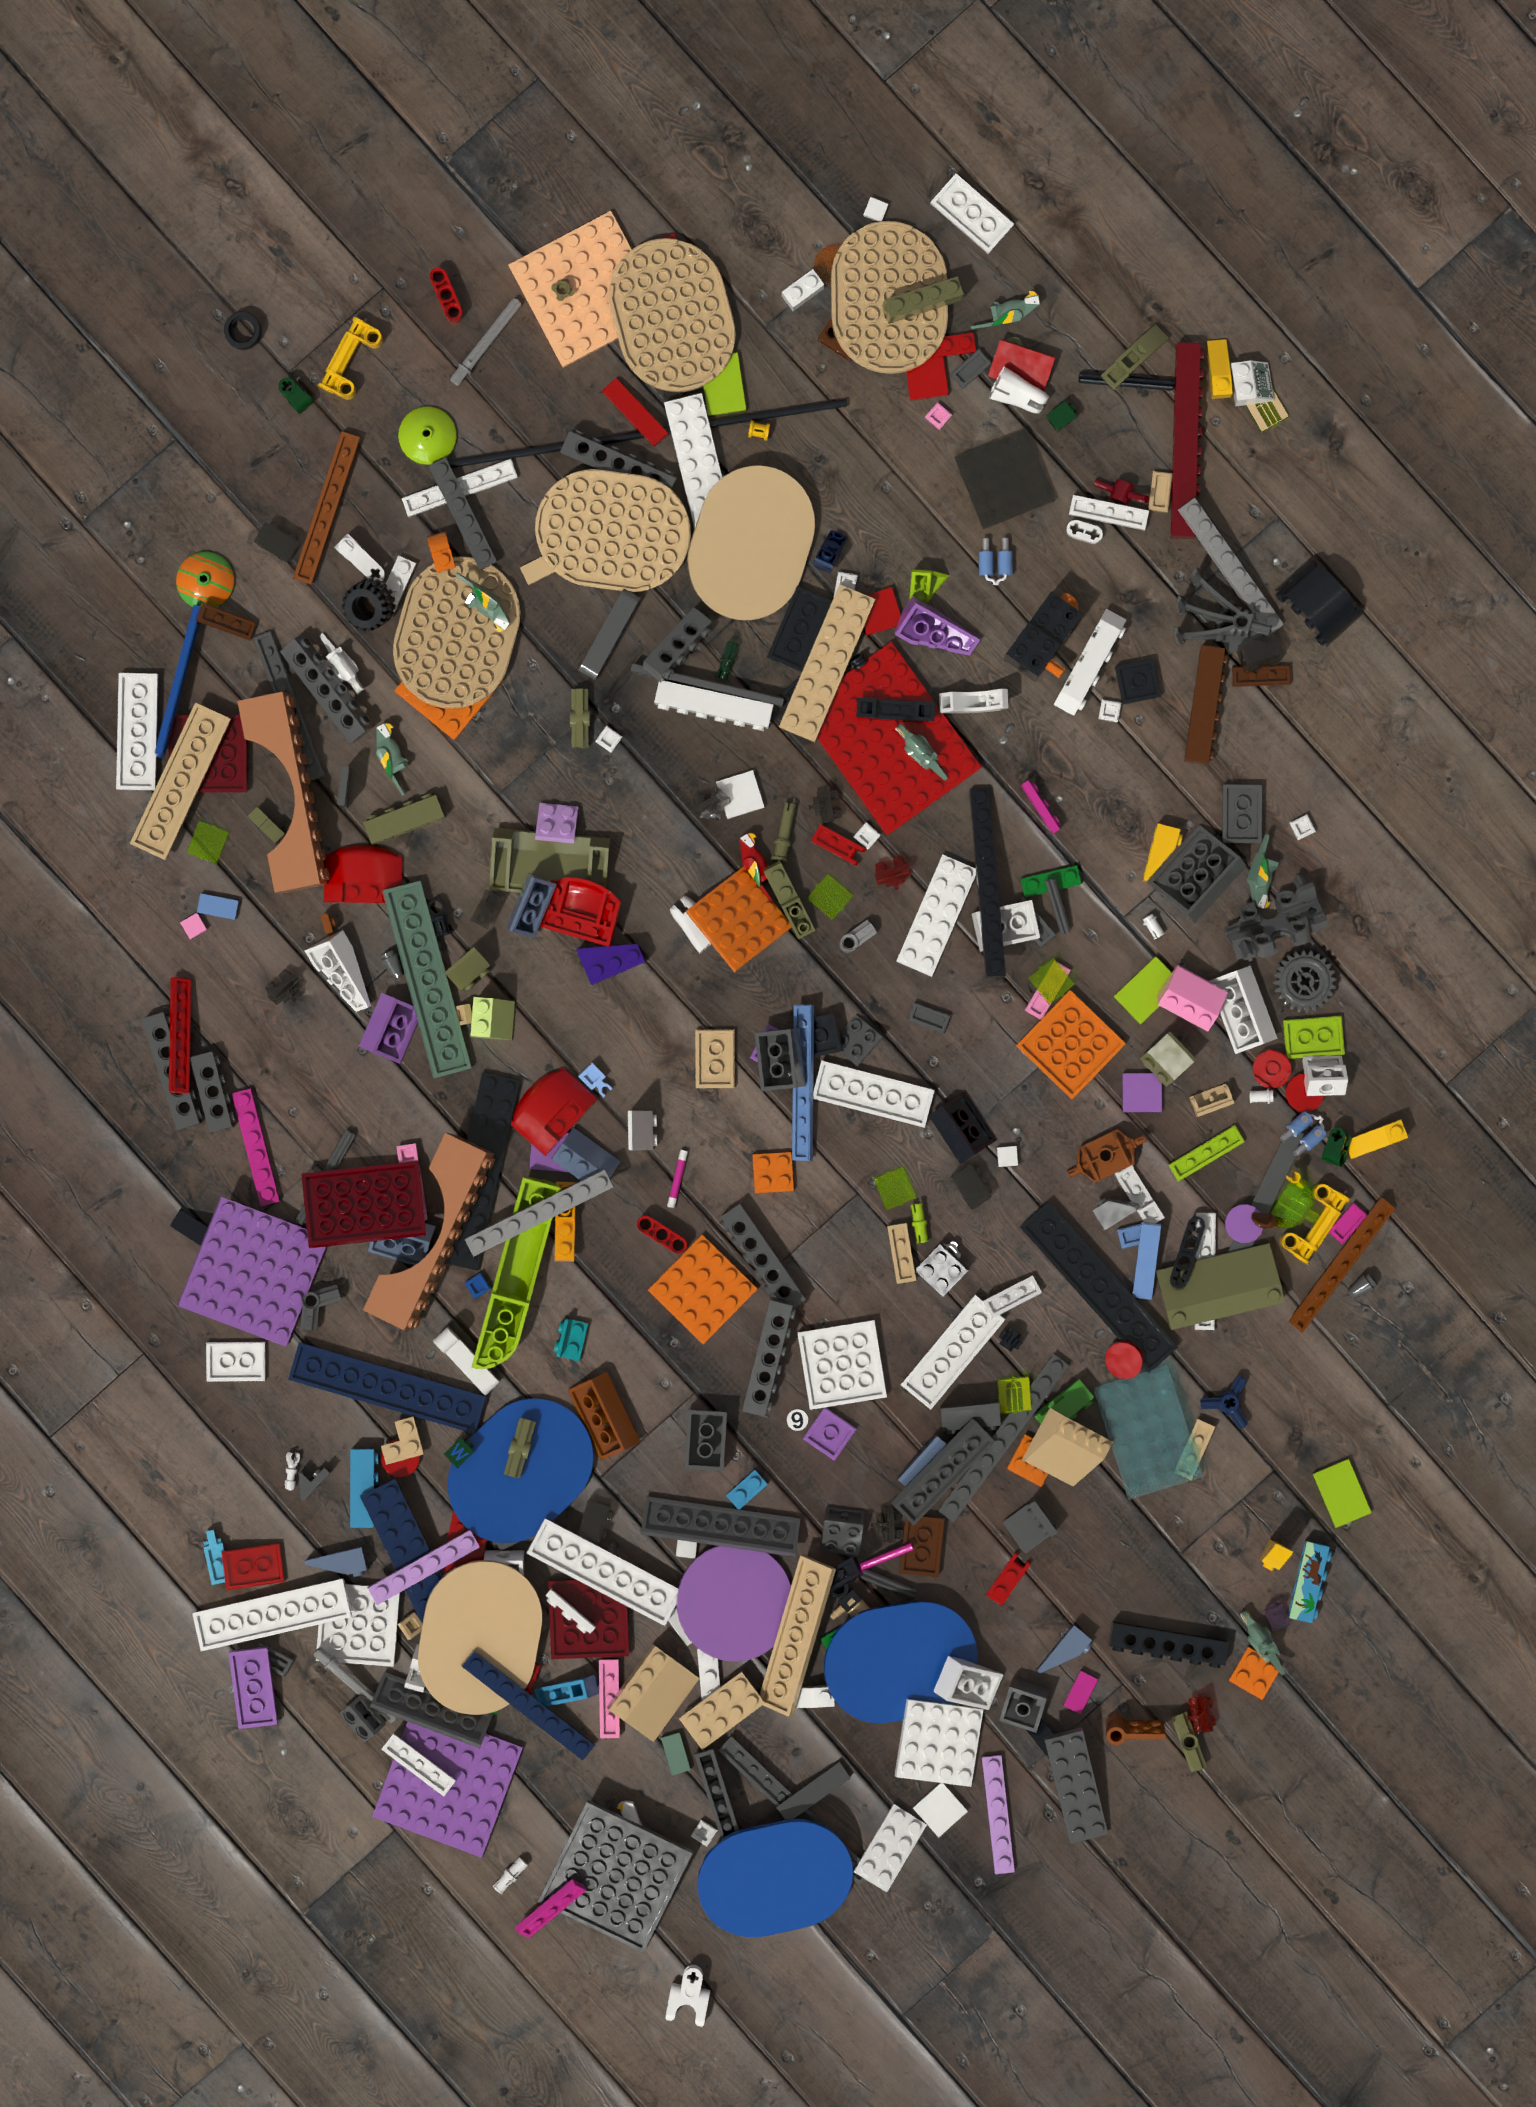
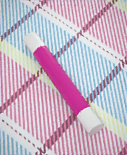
M680 1150L667 1207L675 1208L688 1151Z

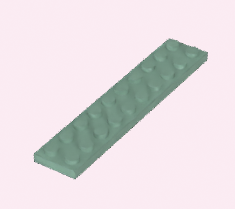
M421 881L383 890L382 893L433 1079L471 1069Z

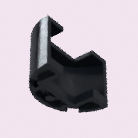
M1308 559L1275 589L1277 593L1275 596L1282 603L1286 602L1287 605L1291 603V609L1297 615L1301 614L1304 617L1306 626L1311 630L1313 628L1316 630L1314 632L1316 641L1321 646L1325 645L1328 647L1361 617V611L1359 607H1353L1352 603L1354 600L1324 567L1319 569L1316 567L1318 564L1316 561Z

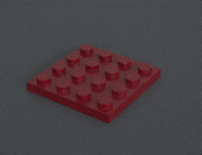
M175 715L169 738V758L189 715ZM224 715L230 718L231 722L198 793H247V740L244 738L240 715Z
M576 1579L548 1581V1591L552 1588L596 1626L591 1633H583L576 1627L578 1623L575 1620L571 1619L569 1621L561 1614L563 1611L558 1606L554 1608L549 1604L551 1659L629 1656L628 1608L626 1605Z

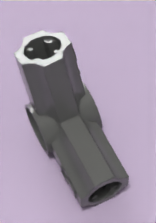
M338 1284L308 1292L303 1296L300 1329L317 1331L320 1307L342 1300ZM309 1295H313L317 1299L314 1306H310L307 1303Z

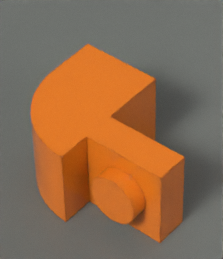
M446 532L427 536L436 572L441 573L455 569L456 566Z

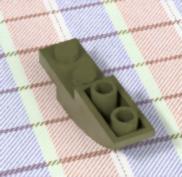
M1155 324L1131 345L1101 375V378L1115 390L1152 356L1169 337Z
M778 861L764 868L763 872L797 938L800 939L816 931L781 862Z

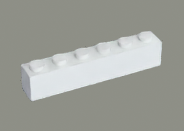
M667 681L658 683L654 704L658 705V709L669 711V708L677 709V713L688 715V712L696 713V717L707 719V716L715 717L714 721L726 723V720L734 721L733 725L745 727V724L752 725V729L759 731L769 728L773 704Z

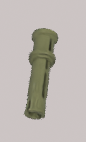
M784 803L779 835L774 840L775 850L774 855L771 856L773 861L788 863L787 853L788 848L791 847L789 838L796 808L795 804Z

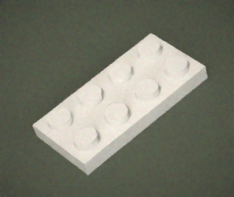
M955 174L930 202L933 207L987 254L995 248L1014 226V223L958 174Z
M893 1804L853 1872L881 1890L888 1892L927 1824Z

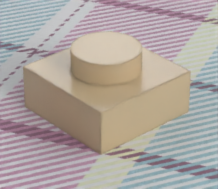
M470 1004L456 1006L455 1009L460 1026L471 1024L472 1010Z
M415 1612L410 1613L397 1624L408 1640L415 1637L422 1630V1623Z

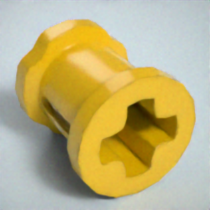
M751 420L748 437L764 438L767 441L770 424H759Z

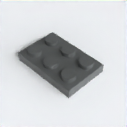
M1223 784L1222 843H1262V785Z

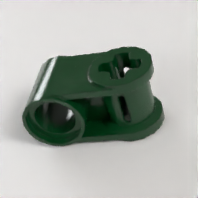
M287 377L280 380L278 387L281 394L299 414L314 402L291 378ZM285 383H286L287 385L292 384V385H291L292 390H291V391H288V390L283 391V390L285 389V387H284L283 385H284Z
M1338 1127L1330 1131L1326 1147L1322 1153L1323 1162L1339 1167L1345 1164L1352 1141L1349 1131Z

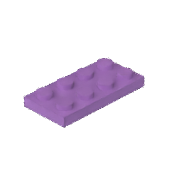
M268 1647L229 1651L238 1728L277 1725L278 1717Z

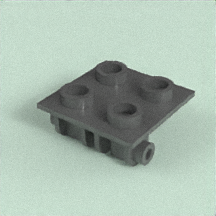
M855 1015L840 1032L844 1050L841 1053L854 1065L858 1066L883 1037L858 1015Z

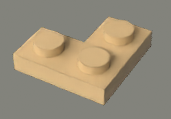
M414 1416L395 1421L400 1441L381 1446L386 1465L424 1454Z

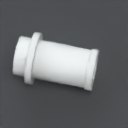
M1150 914L1142 920L1144 921L1143 925L1147 926L1155 940L1157 937L1159 938L1165 934V932L1157 922V916Z
M1267 1088L1264 1091H1250V1103L1267 1102L1270 1104V1102H1273V1090Z

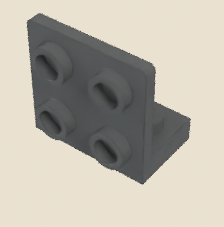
M1034 1499L1003 1521L1004 1526L1024 1553L1032 1550L1049 1536L1052 1537L1058 1533Z
M826 1506L821 1551L859 1556L865 1511Z

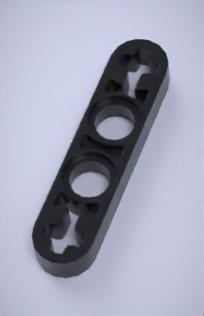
M1195 1216L1188 1221L1170 1276V1284L1175 1290L1184 1289L1188 1283L1205 1230V1222L1201 1217ZM1196 1221H1199V1225L1202 1226L1197 1228L1196 1235H1199V1238L1194 1235H1187L1188 1232L1193 1233V1226L1191 1224H1195ZM1188 1239H1193L1196 1242V1246L1193 1249H1188L1185 1247V1242ZM1187 1257L1190 1260V1265L1185 1268L1181 1267L1179 1260ZM1176 1269L1188 1272L1187 1275L1185 1273L1182 1274V1281L1184 1283H1180L1179 1286L1173 1280L1179 1276V1271H1176Z

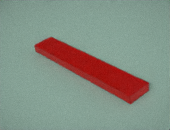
M172 977L170 982V1093H189L191 979Z

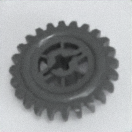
M1304 949L1301 951V955L1294 951V958L1287 954L1288 962L1281 960L1283 967H1276L1280 973L1273 976L1279 980L1273 982V984L1279 985V988L1275 989L1274 992H1281L1278 999L1285 998L1284 1006L1291 1003L1290 1010L1297 1006L1298 1013H1300L1302 1008H1304L1305 1013H1308L1309 1007H1311L1313 1012H1316V1005L1323 1008L1322 1001L1329 1003L1327 996H1334L1330 989H1336L1332 982L1337 981V979L1331 977V975L1336 971H1329L1332 963L1326 965L1327 958L1324 957L1320 960V953H1317L1314 957L1312 950L1309 951L1308 955H1306ZM1301 967H1308L1310 970L1308 973H1304ZM1312 969L1317 973L1319 980H1314L1310 974ZM1295 972L1297 977L1295 981H1291V977ZM1301 977L1309 979L1307 982L1308 987L1300 984L1302 981ZM1314 982H1319V986L1315 991L1313 984ZM1291 983H1295L1299 989L1298 993L1293 990ZM1302 990H1307L1309 995L1302 996L1300 993Z

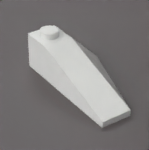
M343 930L326 937L304 950L318 972L322 971L328 977L327 981L329 984H334L340 990V995L356 1012L371 1006L353 946Z

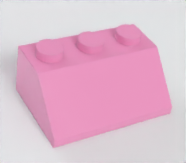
M1177 964L1157 995L1158 1005L1209 1031L1221 1011L1228 991Z

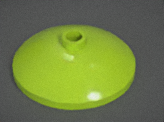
M420 407L405 416L399 428L398 438L401 449L409 459L419 464L431 465L445 457L447 458L451 454L456 444L457 433L452 419L444 411L435 407ZM426 430L430 431L428 437L423 436V432Z

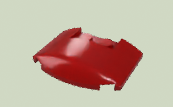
M352 845L339 848L331 854L325 855L324 866L328 869L330 878L327 880L328 885H324V902L385 903L382 891L402 886L403 857L396 855L386 848L373 845Z
M571 877L556 881L551 880V882L557 885L539 927L610 947L621 900L606 887L590 880Z
M561 1068L537 1080L524 1093L515 1108L511 1126L546 1156L598 1099L570 1073Z

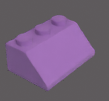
M381 993L359 1047L400 1064L418 1023L414 1006Z

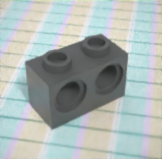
M362 1695L358 1696L338 1713L363 1743L386 1725Z

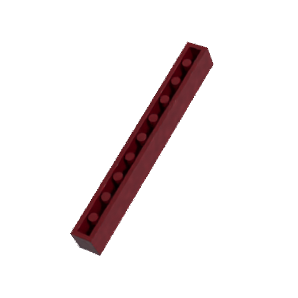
M1177 342L1170 527V538L1194 539L1195 534L1178 509L1191 499H1196V495H1200V484H1197V476H1200L1201 465L1197 464V457H1201V445H1198V437L1201 438L1202 426H1198V418H1202V407L1199 406V399H1202L1203 387H1199V381L1203 380V368H1200V360L1204 359V349H1200L1201 343Z

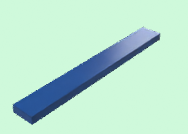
M193 605L155 749V755L159 758L165 757L200 622L195 621L200 608L197 605Z

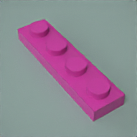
M573 1879L567 1882L564 1887L551 1895L546 1902L538 1906L528 1917L524 1918L515 1927L517 1932L528 1938L533 1936L586 1891L585 1886Z

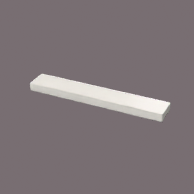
M509 459L456 479L466 497L518 477L512 460ZM438 485L402 498L408 517L447 504Z
M1196 1213V1216L1201 1217L1205 1222V1230L1195 1260L1215 1256L1216 1213ZM1196 1221L1195 1236L1199 1238V1235H1196L1197 1228L1202 1227L1199 1225V1221ZM1215 1320L1195 1324L1194 1329L1214 1330Z

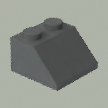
M1012 1678L999 1721L1037 1733L1050 1689Z

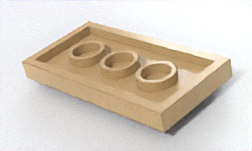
M741 1671L679 1717V1720L703 1750L765 1704V1702Z

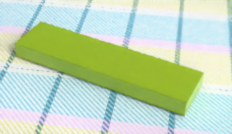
M1234 1125L1168 1166L1179 1182L1245 1141Z

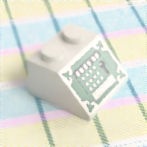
M1250 360L1231 363L1230 370L1235 407L1274 401L1267 362Z

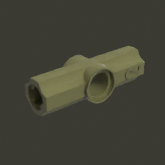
M571 689L572 710H570V727H572V748H589L588 727H590V710H588V689Z
M523 1418L519 1419L515 1436L512 1438L509 1448V1457L504 1475L520 1479L525 1459H527L531 1447L530 1441L536 1422Z
M1187 1711L1171 1716L1190 1771L1195 1772L1207 1767ZM1186 1737L1194 1739V1743L1191 1746L1184 1745Z

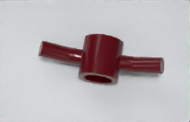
M1096 479L1093 485L1111 492L1109 498L1121 504L1127 505L1129 499L1148 503L1149 496L1133 492L1134 485L1120 479H1116L1114 485Z

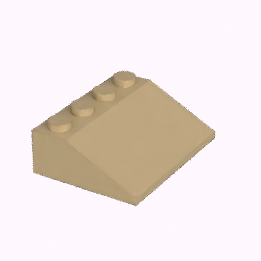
M1050 1408L1022 1460L1071 1486H1075L1105 1459L1113 1442Z
M652 1644L606 1708L654 1742L700 1678Z

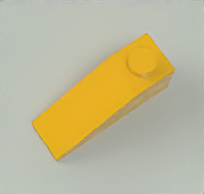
M1226 339L1207 341L1211 399L1231 398L1233 392Z
M1162 824L1156 825L1142 881L1147 882L1175 850L1176 845L1180 846L1183 836L1180 834L1181 829Z
M1396 1120L1353 1137L1348 1150L1350 1158H1356L1408 1138L1402 1120Z
M1269 1539L1260 1561L1263 1562V1567L1271 1571L1274 1568L1280 1570L1291 1557L1293 1551Z

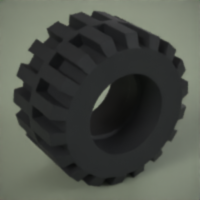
M369 578L368 580L364 579L347 590L346 596L342 599L344 602L342 609L345 610L343 614L345 617H348L349 620L347 621L349 624L353 623L354 628L360 627V631L368 630L369 632L378 629L388 622L394 615L393 610L396 609V605L393 604L395 597L391 596V593H393L391 589L388 590L386 588L387 585L385 583L381 584L380 580L374 581L373 578ZM363 597H367L372 601L375 613L369 612L365 608Z

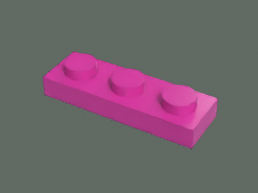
M1029 781L1021 785L1022 789L1052 835L1060 830L1058 826L1061 824L1055 815H1050L1048 811L1050 807L1046 800L1039 798L1037 786L1034 782L1031 784Z

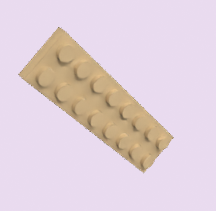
M839 584L779 728L815 743L874 605V598Z
M195 702L130 842L131 845L164 860L167 859L231 722L230 718Z
M800 1555L760 1692V1696L765 1702L763 1706L788 1717L793 1716L836 1571V1568L805 1555Z

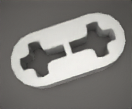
M1079 520L1069 522L1066 528L1069 537L1090 544H1097L1103 536L1102 530L1098 526ZM1075 524H1077L1078 529L1084 531L1083 533L1076 532V534H1073L1072 529H1070V526L1073 527ZM1093 530H1096V534L1099 535V538L1095 537V539L1092 540L1091 536L1085 534V532L1087 531L1092 533Z

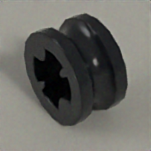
M861 652L849 661V664H853V669L857 670L864 666L868 659L864 658V653Z

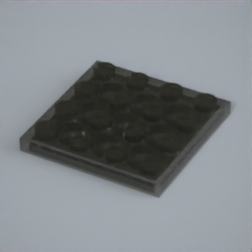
M1027 429L954 457L983 530L1055 502Z

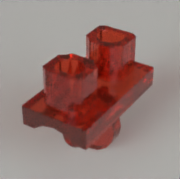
M903 857L893 859V868L887 869L885 862L875 864L876 873L874 874L877 885L885 883L886 887L894 886L895 891L899 890L898 884L904 883V878L911 876L909 865L905 863Z
M1207 1696L1189 1698L1191 1715L1187 1716V1720H1193L1195 1733L1212 1732L1213 1727L1216 1726L1215 1717L1210 1715L1209 1710L1213 1706L1212 1699L1207 1698Z

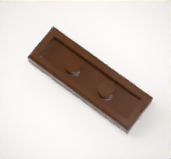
M202 602L195 620L251 641L257 623Z
M1290 665L1232 667V687L1291 685Z

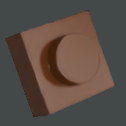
M328 913L320 915L325 934L335 933L334 928L337 927L334 917H330Z

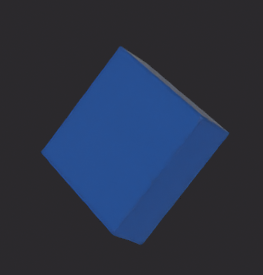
M482 1273L465 1282L474 1299L491 1289Z

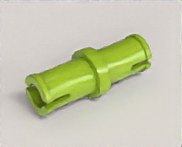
M923 1203L911 1204L912 1226L915 1228L916 1243L928 1242L926 1224L928 1223L924 1217Z

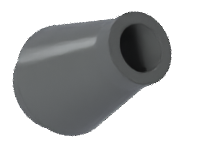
M391 949L380 955L382 958L380 961L390 972L393 979L404 975L398 952Z
M1369 1273L1363 1274L1347 1291L1355 1299L1375 1290L1374 1288L1377 1286V1283Z

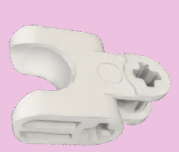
M689 1965L685 1968L682 1984H671L666 2020H674L676 2011L680 2006L690 2005L696 2012L695 2024L703 2027L710 1990L701 1988L703 1971L698 1965ZM692 1972H696L697 1977L694 1980H691L689 1976Z

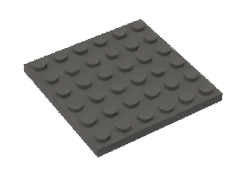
M587 1800L538 1902L543 1904L551 1895L558 1892L567 1882L573 1879L583 1884L586 1891L560 1913L644 1953L693 1854V1850Z

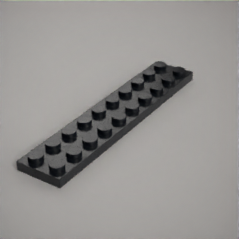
M482 1072L467 1140L495 1153V1162L492 1168L487 1170L485 1175L487 1176L486 1182L483 1187L480 1186L477 1192L479 1194L478 1199L474 1205H471L469 1209L471 1212L466 1222H463L461 1236L458 1240L455 1239L453 1244L454 1251L449 1258L447 1257L445 1264L477 1271L479 1269L482 1253L473 1257L465 1238L488 1227L520 1086L519 1080Z
M1049 1201L1020 1226L1022 1231L1120 1341H1130L1141 1349L1144 1356L1143 1367L1148 1373L1178 1348Z

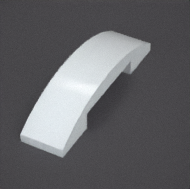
M1133 1165L1114 1174L1129 1200L1140 1205L1137 1212L1143 1222L1157 1223L1165 1218L1137 1175Z

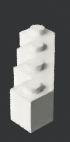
M1108 609L1105 610L1054 703L1055 706L1073 716L1078 709L1080 711L1083 709L1087 701L1084 699L1091 685L1095 687L1100 678L1097 675L1104 661L1108 663L1113 654L1110 650L1117 637L1121 639L1126 630L1123 627L1126 619Z

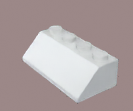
M1251 966L1209 981L1228 991L1220 1014L1235 1054L1278 1039Z

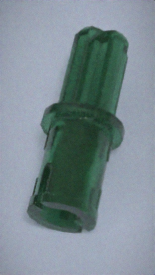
M727 642L722 658L720 657L721 662L716 677L728 680L731 666L735 663L733 660L738 648L736 642Z

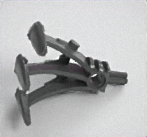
M1195 568L1192 571V585L1197 587L1202 585L1222 605V611L1214 613L1189 605L1188 600L1182 595H1179L1176 600L1178 614L1183 615L1190 611L1201 615L1205 619L1214 621L1216 628L1208 631L1184 633V631L1174 626L1173 631L1176 645L1182 647L1187 639H1215L1217 643L1225 641V636H1235L1237 633L1238 636L1243 637L1246 635L1247 638H1250L1251 632L1266 636L1271 634L1272 625L1256 621V613L1250 614L1249 610L1243 612V607L1236 608L1237 604L1232 599L1227 600L1204 581L1206 577L1202 570ZM1230 612H1233L1235 616H1228V614ZM1241 619L1248 620L1244 627H1239L1238 622ZM1225 623L1231 624V626L1224 627Z

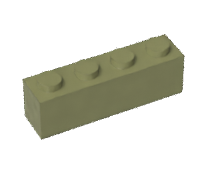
M957 276L885 299L882 308L887 322L890 324L962 300L964 293Z
M432 793L422 796L421 801L416 803L411 800L402 804L403 807L396 810L393 807L385 810V814L379 817L377 814L367 817V821L363 822L371 844L376 845L444 819L445 816L437 795L432 796Z

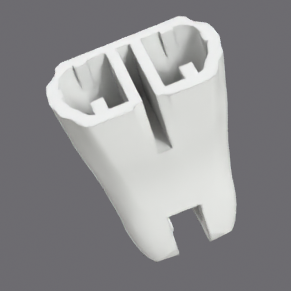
M1005 366L1002 368L989 394V399L1014 405L1032 413H1040L1044 408L1043 404H1046L1049 398L1047 393L1030 384Z
M687 896L680 898V901L688 909L695 904ZM675 905L670 908L673 918L680 925L698 953L701 954L711 943L686 912L682 914V911Z

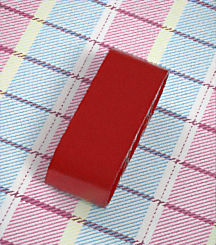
M434 268L430 272L429 277L444 314L450 323H459L463 318V311L447 273L442 268ZM442 274L444 279L441 282L434 281V276ZM445 291H449L452 294L448 300L441 298L442 293ZM452 309L459 311V315L455 318L449 316V312Z
M642 1216L638 1219L637 1228L643 1234L673 1253L681 1254L686 1250L687 1242L679 1234L650 1216ZM642 1219L650 1220L651 1227L648 1230L640 1227ZM659 1229L667 1231L668 1236L665 1240L657 1238L656 1233ZM677 1239L682 1240L684 1243V1248L680 1251L673 1248V1242Z

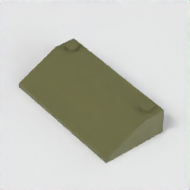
M494 828L489 890L521 893L528 873L539 875L549 881H556L567 877L582 878L607 887L611 838L575 835L574 843L535 840L536 831Z
M1270 1243L1195 1260L1188 1283L1182 1290H1175L1170 1284V1276L1174 1266L1156 1270L1167 1322L1171 1330L1285 1303ZM1190 1262L1179 1265L1185 1268L1190 1265ZM1176 1269V1271H1179V1276L1173 1280L1179 1286L1180 1283H1184L1182 1281V1274L1185 1273L1187 1275L1188 1272Z

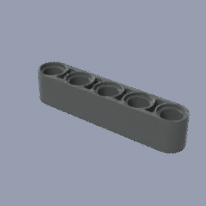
M626 589L622 590L578 670L579 672L593 680L598 678L641 600L640 596Z

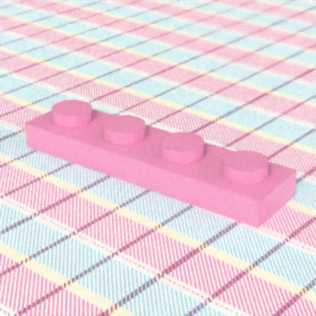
M599 1659L600 1738H620V1718L606 1708L619 1691V1659Z

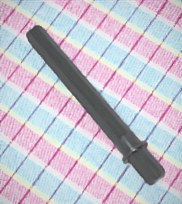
M348 1130L344 1131L323 1171L337 1170L355 1137L354 1133ZM301 1204L302 1208L295 1222L304 1227L306 1225L305 1206Z

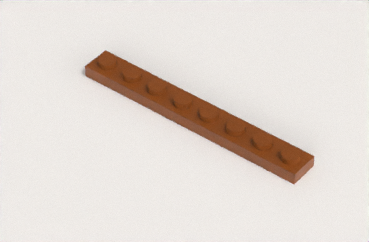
M341 431L293 576L295 580L310 585L313 584L359 445L360 437Z
M1382 1197L1378 1200L1288 1321L1301 1333L1305 1331L1395 1210L1388 1201Z

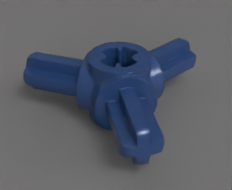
M1238 1375L1229 1391L1226 1390L1224 1394H1219V1397L1201 1398V1409H1219V1412H1225L1226 1415L1231 1416L1238 1429L1246 1427L1248 1421L1240 1410L1242 1406L1239 1403L1241 1400L1239 1396L1247 1380ZM1230 1398H1233V1406H1228V1408H1226L1225 1405L1227 1404L1224 1403L1225 1399L1229 1400Z

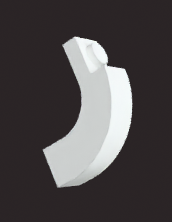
M1008 689L940 693V713H981L1007 709Z

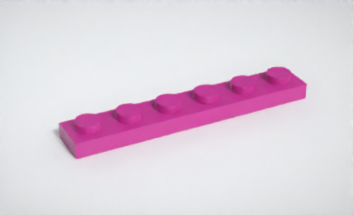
M247 1089L232 1093L260 1206L280 1202L252 1090Z

